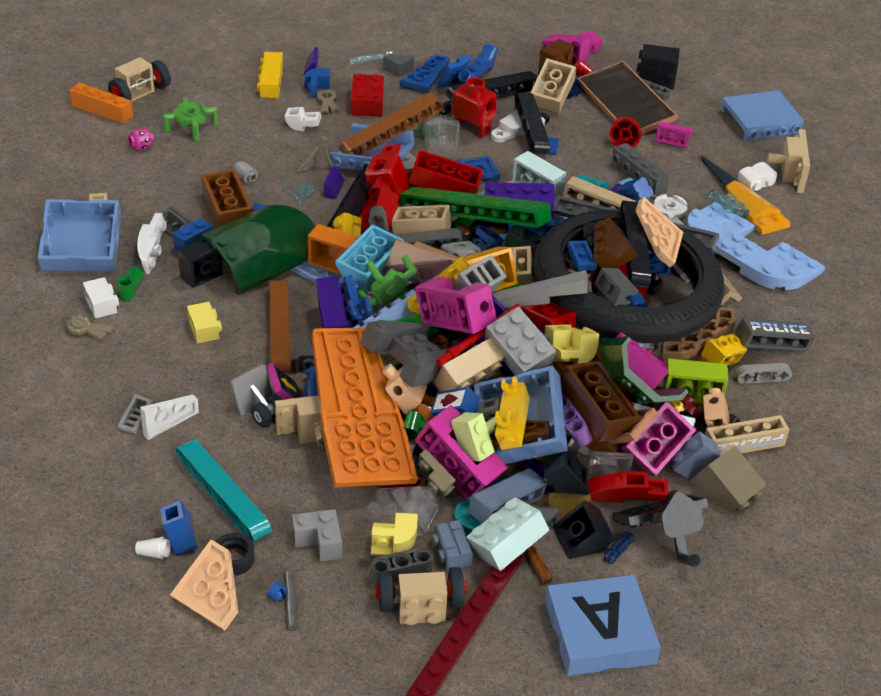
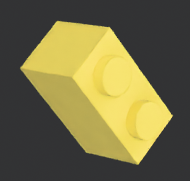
M210 302L187 306L188 321L197 344L220 339L219 332L222 331L221 322L216 320L217 313L215 308L212 309Z

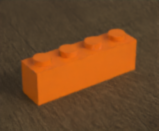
M78 83L69 90L71 106L122 124L133 117L132 101L83 83Z

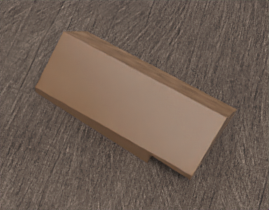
M397 239L386 262V266L406 272L408 269L401 258L404 255H408L417 269V273L414 276L432 280L452 264V260L459 259V257L418 241L412 245Z

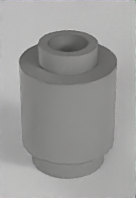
M241 161L234 165L233 169L236 170L239 179L243 182L250 184L256 181L258 172L252 166Z

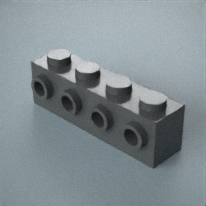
M627 143L613 148L611 164L633 180L645 177L649 183L648 186H651L654 191L653 195L667 191L669 175Z

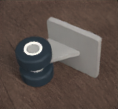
M261 364L232 379L230 383L239 414L243 416L251 411L255 422L261 427H266L272 423V416L276 418L275 401L282 400V398L276 394L273 395L266 366Z

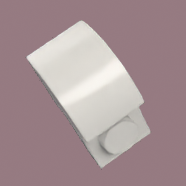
M304 107L288 108L285 120L293 130L304 131L307 126L315 127L319 125L321 113L305 112Z

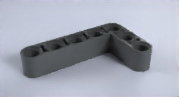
M380 206L372 207L369 213V227L373 224L389 232L385 209ZM456 228L396 235L412 245L418 241L441 250L443 244L462 242V232Z

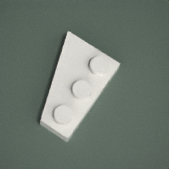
M189 395L140 407L144 437L150 440L199 413L198 399L194 395Z

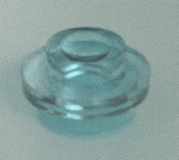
M303 182L299 185L297 192L301 196L308 197L314 194V187L309 182Z

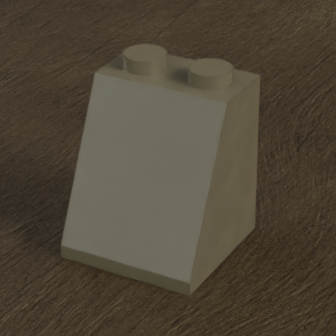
M736 446L710 463L689 481L730 513L735 509L743 510L750 504L747 500L750 498L752 501L763 494L761 489L767 486Z

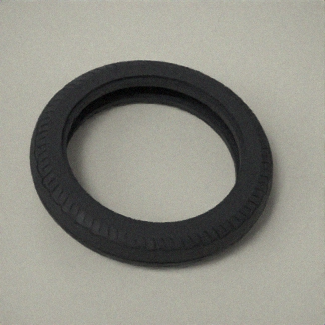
M599 210L578 214L561 221L551 228L540 241L535 253L534 275L536 282L570 274L564 263L566 258L570 256L567 248L568 241H583L582 225L585 226L584 223L591 222L595 226L599 221L610 217L622 230L620 210ZM677 226L683 231V236L675 265L686 274L693 288V292L685 299L660 307L614 306L609 300L588 291V293L550 296V300L565 309L575 312L576 325L581 328L587 327L599 333V336L613 339L622 332L639 343H661L687 337L703 328L713 319L724 297V277L721 267L712 252L694 235ZM646 234L647 248L649 251L654 252Z

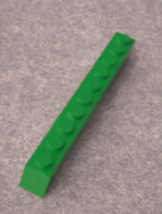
M412 187L400 193L402 207L450 205V213L454 217L536 228L552 220L550 204L547 202Z

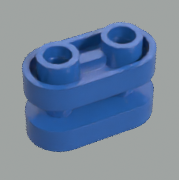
M477 226L475 234L479 237L472 238L473 241L481 239L485 245L490 243L491 248L502 247L504 239L486 226Z

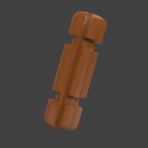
M531 546L526 549L525 556L528 560H531L529 563L539 576L538 578L541 583H550L553 575L547 569L548 567L540 554H538L539 552L536 547Z

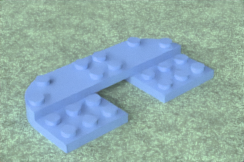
M714 202L702 210L695 208L689 213L686 226L719 233L720 238L712 254L718 253L741 267L740 274L761 286L770 289L784 287L785 290H793L802 287L825 270V266L818 261L811 259L787 243L782 242L767 251L746 239L745 236L754 231L755 225L719 203Z

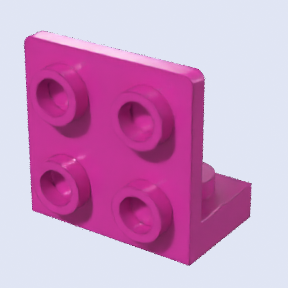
M659 122L655 141L687 148L693 129Z

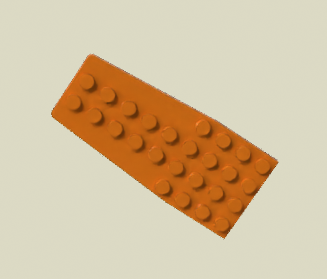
M366 328L314 329L311 338L322 433L334 488L416 484L418 477L406 429H403L404 423L397 402L391 398L385 389L389 379L382 372L385 369L379 353H372L360 343Z

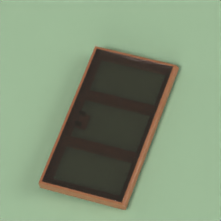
M624 61L577 78V83L613 122L623 116L631 117L639 123L642 131L641 134L658 128L659 122L669 124L679 118Z

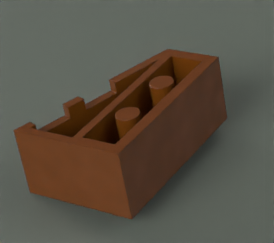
M610 217L599 221L594 226L593 260L601 268H619L638 256L624 232Z

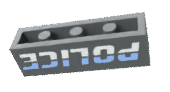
M742 318L735 331L742 345L751 348L807 351L815 338L804 322Z

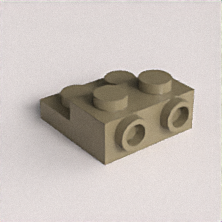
M425 449L419 455L418 460L420 461L419 466L426 473L431 472L427 478L429 482L427 486L434 494L439 493L445 498L455 488L453 485L455 479Z

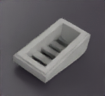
M135 394L117 425V429L136 435L142 427L141 411L137 408L154 404V401ZM130 417L137 419V422L129 420ZM128 423V424L134 425V427L132 428V427L126 426L125 424Z

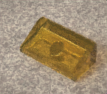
M550 493L547 503L548 508H557L560 511L558 520H561L583 500L591 503V494Z

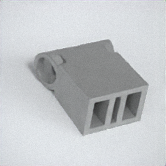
M489 255L459 273L453 290L458 291L477 282L489 284L491 291L494 292L507 276L493 256Z

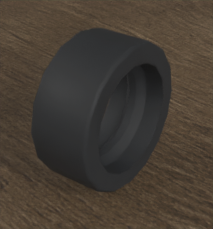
M228 533L215 541L226 549L239 548L247 552L244 557L232 560L234 576L246 573L255 562L254 544L246 535Z

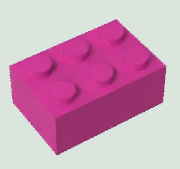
M667 401L659 403L654 408L658 414L636 441L625 442L619 447L644 472H648V476L657 475L696 431Z

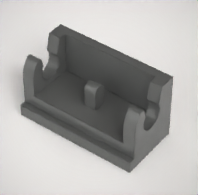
M173 205L161 212L163 217L166 216L164 219L167 224L165 232L173 237V232L194 222Z
M601 268L594 283L614 306L630 304L631 301L625 298L628 295H637L639 291L618 268Z

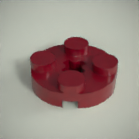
M688 394L683 400H679L683 403L682 407L685 408L684 410L691 414L698 422L704 418V410Z

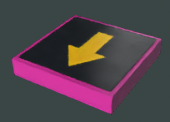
M271 363L267 366L275 394L283 400L302 398L295 380L275 364Z

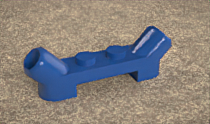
M485 44L481 54L470 66L458 72L457 78L460 84L466 83V80L472 77L480 78L487 70L491 71L494 68L498 48L491 44Z

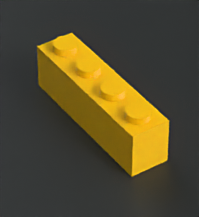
M264 52V57L261 58L257 82V92H260V98H279L283 52Z

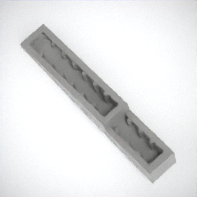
M584 270L494 292L492 295L504 308L512 307L517 303L520 306L549 304L550 296L588 293L587 271Z

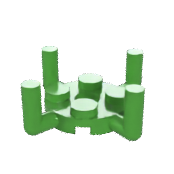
M184 97L178 108H174L173 113L163 115L164 131H170V120L175 119L181 127L191 125L193 141H199L198 125L205 123L207 114H211L212 124H218L217 108H205L202 104L198 106L196 102H189Z
M404 255L401 258L408 269L404 274L392 269L385 276H382L373 261H369L366 264L376 280L371 285L372 295L374 296L369 300L371 308L377 303L385 304L384 302L386 301L392 303L398 298L401 300L405 299L407 284L409 285L408 279L417 273V269L408 255ZM364 290L357 292L359 298L367 297Z

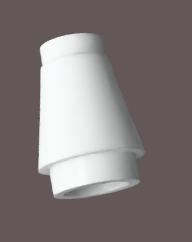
M164 537L137 541L135 551L137 555L163 559V557H168L170 554L169 539H164Z

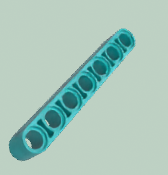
M196 439L175 448L178 460L239 530L250 538L252 542L272 532L268 519Z

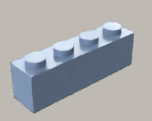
M528 468L480 492L474 493L470 498L468 513L481 523H484L492 514L500 510L514 497L529 505L543 498L547 484L541 476Z

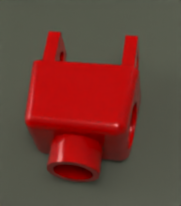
M478 77L467 79L464 85L453 92L450 113L454 115V125L458 127L465 121H468L478 126V137L480 138L490 133L492 119L496 117L497 95L495 92L485 88V81Z
M400 144L385 145L380 154L373 155L365 171V177L370 186V198L381 185H384L399 195V202L401 201L400 193L410 188L411 184L408 182L411 172L410 170H405L401 157L398 155L401 150Z

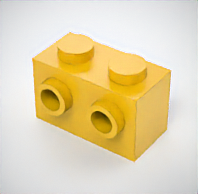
M733 334L722 335L719 338L708 340L704 345L705 348L701 355L710 363L727 364L729 366L739 362L747 348L742 345L737 336Z

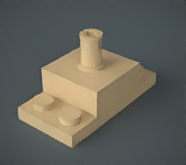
M799 129L797 135L786 138L783 154L768 153L767 163L781 164L782 181L792 182L796 186L797 193H804L810 170L805 129Z
M318 396L275 401L277 435L298 432L300 444L317 442L318 446L323 447L322 441H324Z

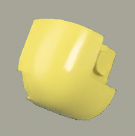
M571 325L545 326V336L556 350L554 361H571L574 364L588 363L597 353L599 333L587 327H583V330L571 328Z
M396 513L395 524L373 523L371 556L381 557L411 550L417 537L418 514Z

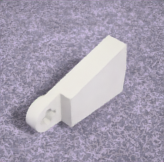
M517 110L500 120L499 127L491 132V139L494 142L501 143L525 135Z

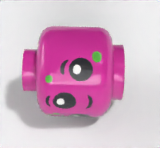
M147 128L132 130L130 135H128V143L136 151L148 149L152 146V142H154L153 133L149 132Z

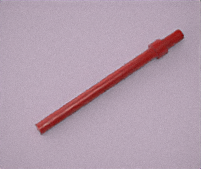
M515 304L507 311L499 315L496 319L498 320L499 318L503 317L504 315L514 310L518 306L521 309L520 304ZM486 328L472 334L457 346L447 349L445 354L436 360V364L441 367L448 361L460 356L462 351L485 336Z

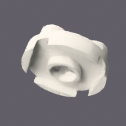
M667 194L660 195L654 202V206L660 212L665 213L670 221L675 216L681 219L687 213V202L677 195H673V197H667Z

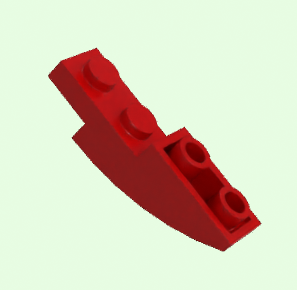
M621 472L601 475L589 479L590 494L582 495V500L624 503L625 498L667 501L669 493L668 480L648 478V472Z

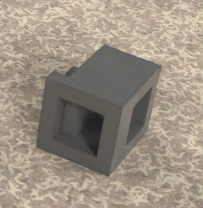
M295 345V372H299V369L315 367L313 346Z
M500 396L480 402L478 413H483L485 422L495 417L496 411L500 410Z

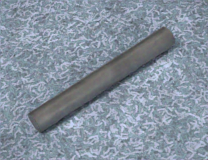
M287 571L284 573L287 626L290 631L297 629L293 572Z

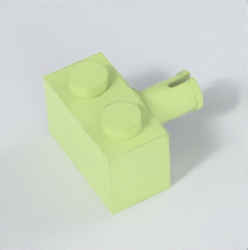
M465 412L451 421L460 448L473 461H482L495 452L490 438V434L496 430L495 425L497 423L495 422V417L485 422L483 413Z

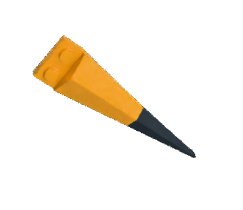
M701 156L703 163L727 189L746 219L755 225V230L759 234L764 235L790 228L791 221L781 214V210L706 157Z

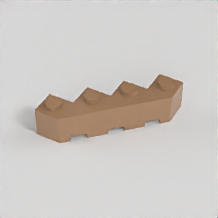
M719 308L713 319L697 332L678 339V341L662 342L659 358L662 356L666 359L667 363L668 358L692 361L697 357H702L701 352L704 350V345L708 340L733 333L735 325L734 309Z

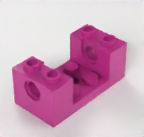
M438 276L415 287L423 324L474 334L497 320L489 284L476 282L457 291L453 290L451 278Z
M450 405L430 420L414 440L423 451L427 449L455 479V487L468 499L474 493L480 492L492 485L507 467L503 460L497 457L495 453L489 455L476 465L472 458L460 448L458 442L451 437L454 434L451 421L461 414Z

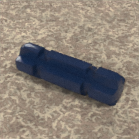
M625 531L610 549L605 552L604 561L613 564L634 541V534Z

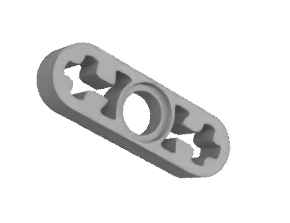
M786 363L742 365L735 371L738 382L741 384L781 382L789 380L792 376L790 367ZM764 371H768V373L763 376L759 375Z

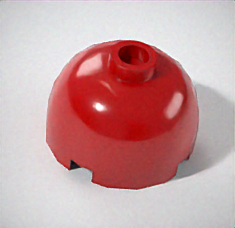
M623 116L617 118L612 123L609 136L615 147L627 143L634 148L641 140L642 131L635 119Z

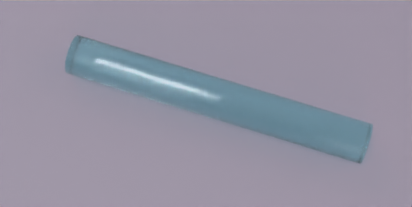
M386 51L348 58V63L355 64L382 59L384 55H392V52Z

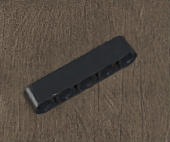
M516 93L515 107L530 152L532 154H548L550 142L533 93Z

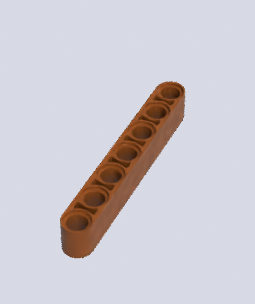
M427 93L341 142L339 150L344 154L363 156L439 113L443 109L444 104L434 93Z
M288 280L270 281L271 363L275 364L283 372H291Z

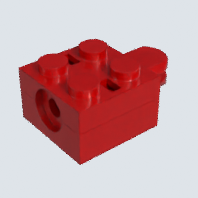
M551 300L549 304L521 306V310L544 335L546 325H571V328L576 327V313L559 306Z

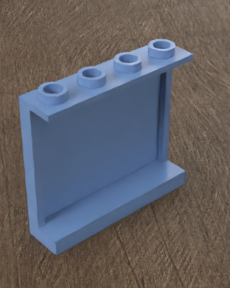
M779 90L723 97L721 111L723 113L730 112L744 130V141L798 134V130L803 127L804 120Z
M353 123L350 126L351 136L370 125ZM413 130L405 131L363 156L344 154L340 150L338 153L329 152L332 164L336 165L337 168L361 171L363 167L367 164L369 165L373 155L381 153L385 145L400 144L401 150L398 155L403 161L414 146Z

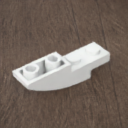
M155 213L150 224H143L139 232L137 246L145 274H150L152 268L155 267L158 256L162 252L159 242L167 227L162 213Z

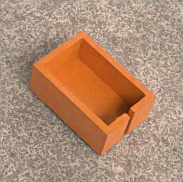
M318 224L308 234V264L342 275L335 262L359 237Z

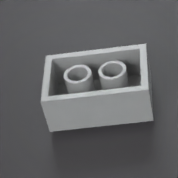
M519 306L486 327L485 340L489 338L493 340L505 356L503 359L504 363L515 376L527 371L544 368L553 363L556 350Z

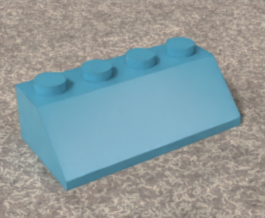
M372 224L336 260L335 265L343 278L352 275L353 280L357 281L359 290H364L366 293L371 288V285L376 282L366 264L369 261H373L381 275H383L390 268L386 266V262L397 239L404 241V239Z

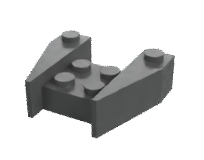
M386 320L368 322L360 342L372 353L388 351L401 362L403 368L399 376L412 387L427 385L437 377L442 366H438L436 360L444 355L447 350H440L437 345L432 344L426 337L430 325Z

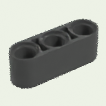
M420 547L377 557L371 562V582L374 585H378V573L385 570L391 571L393 583H398L399 574L431 573L433 569V552L429 548Z

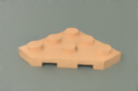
M643 197L638 201L636 213L656 256L661 262L671 267L676 262L683 231Z
M210 540L170 596L223 631L227 629L238 614L233 566L229 550Z

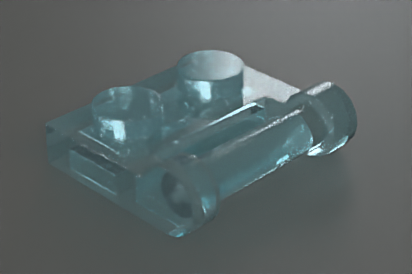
M715 189L708 192V197L718 202L726 212L745 217L748 216L750 210L745 207L743 202L737 201L734 195L729 193L726 195L719 194Z

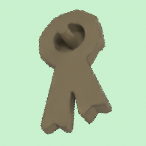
M321 90L318 92V101L322 103L320 113L328 114V108L331 114L338 113V107L334 103L336 101V93L331 90Z
M81 314L71 316L66 322V327L70 333L75 335L88 334L100 342L107 338V334L111 335L114 329L112 325L90 323L88 317H84Z

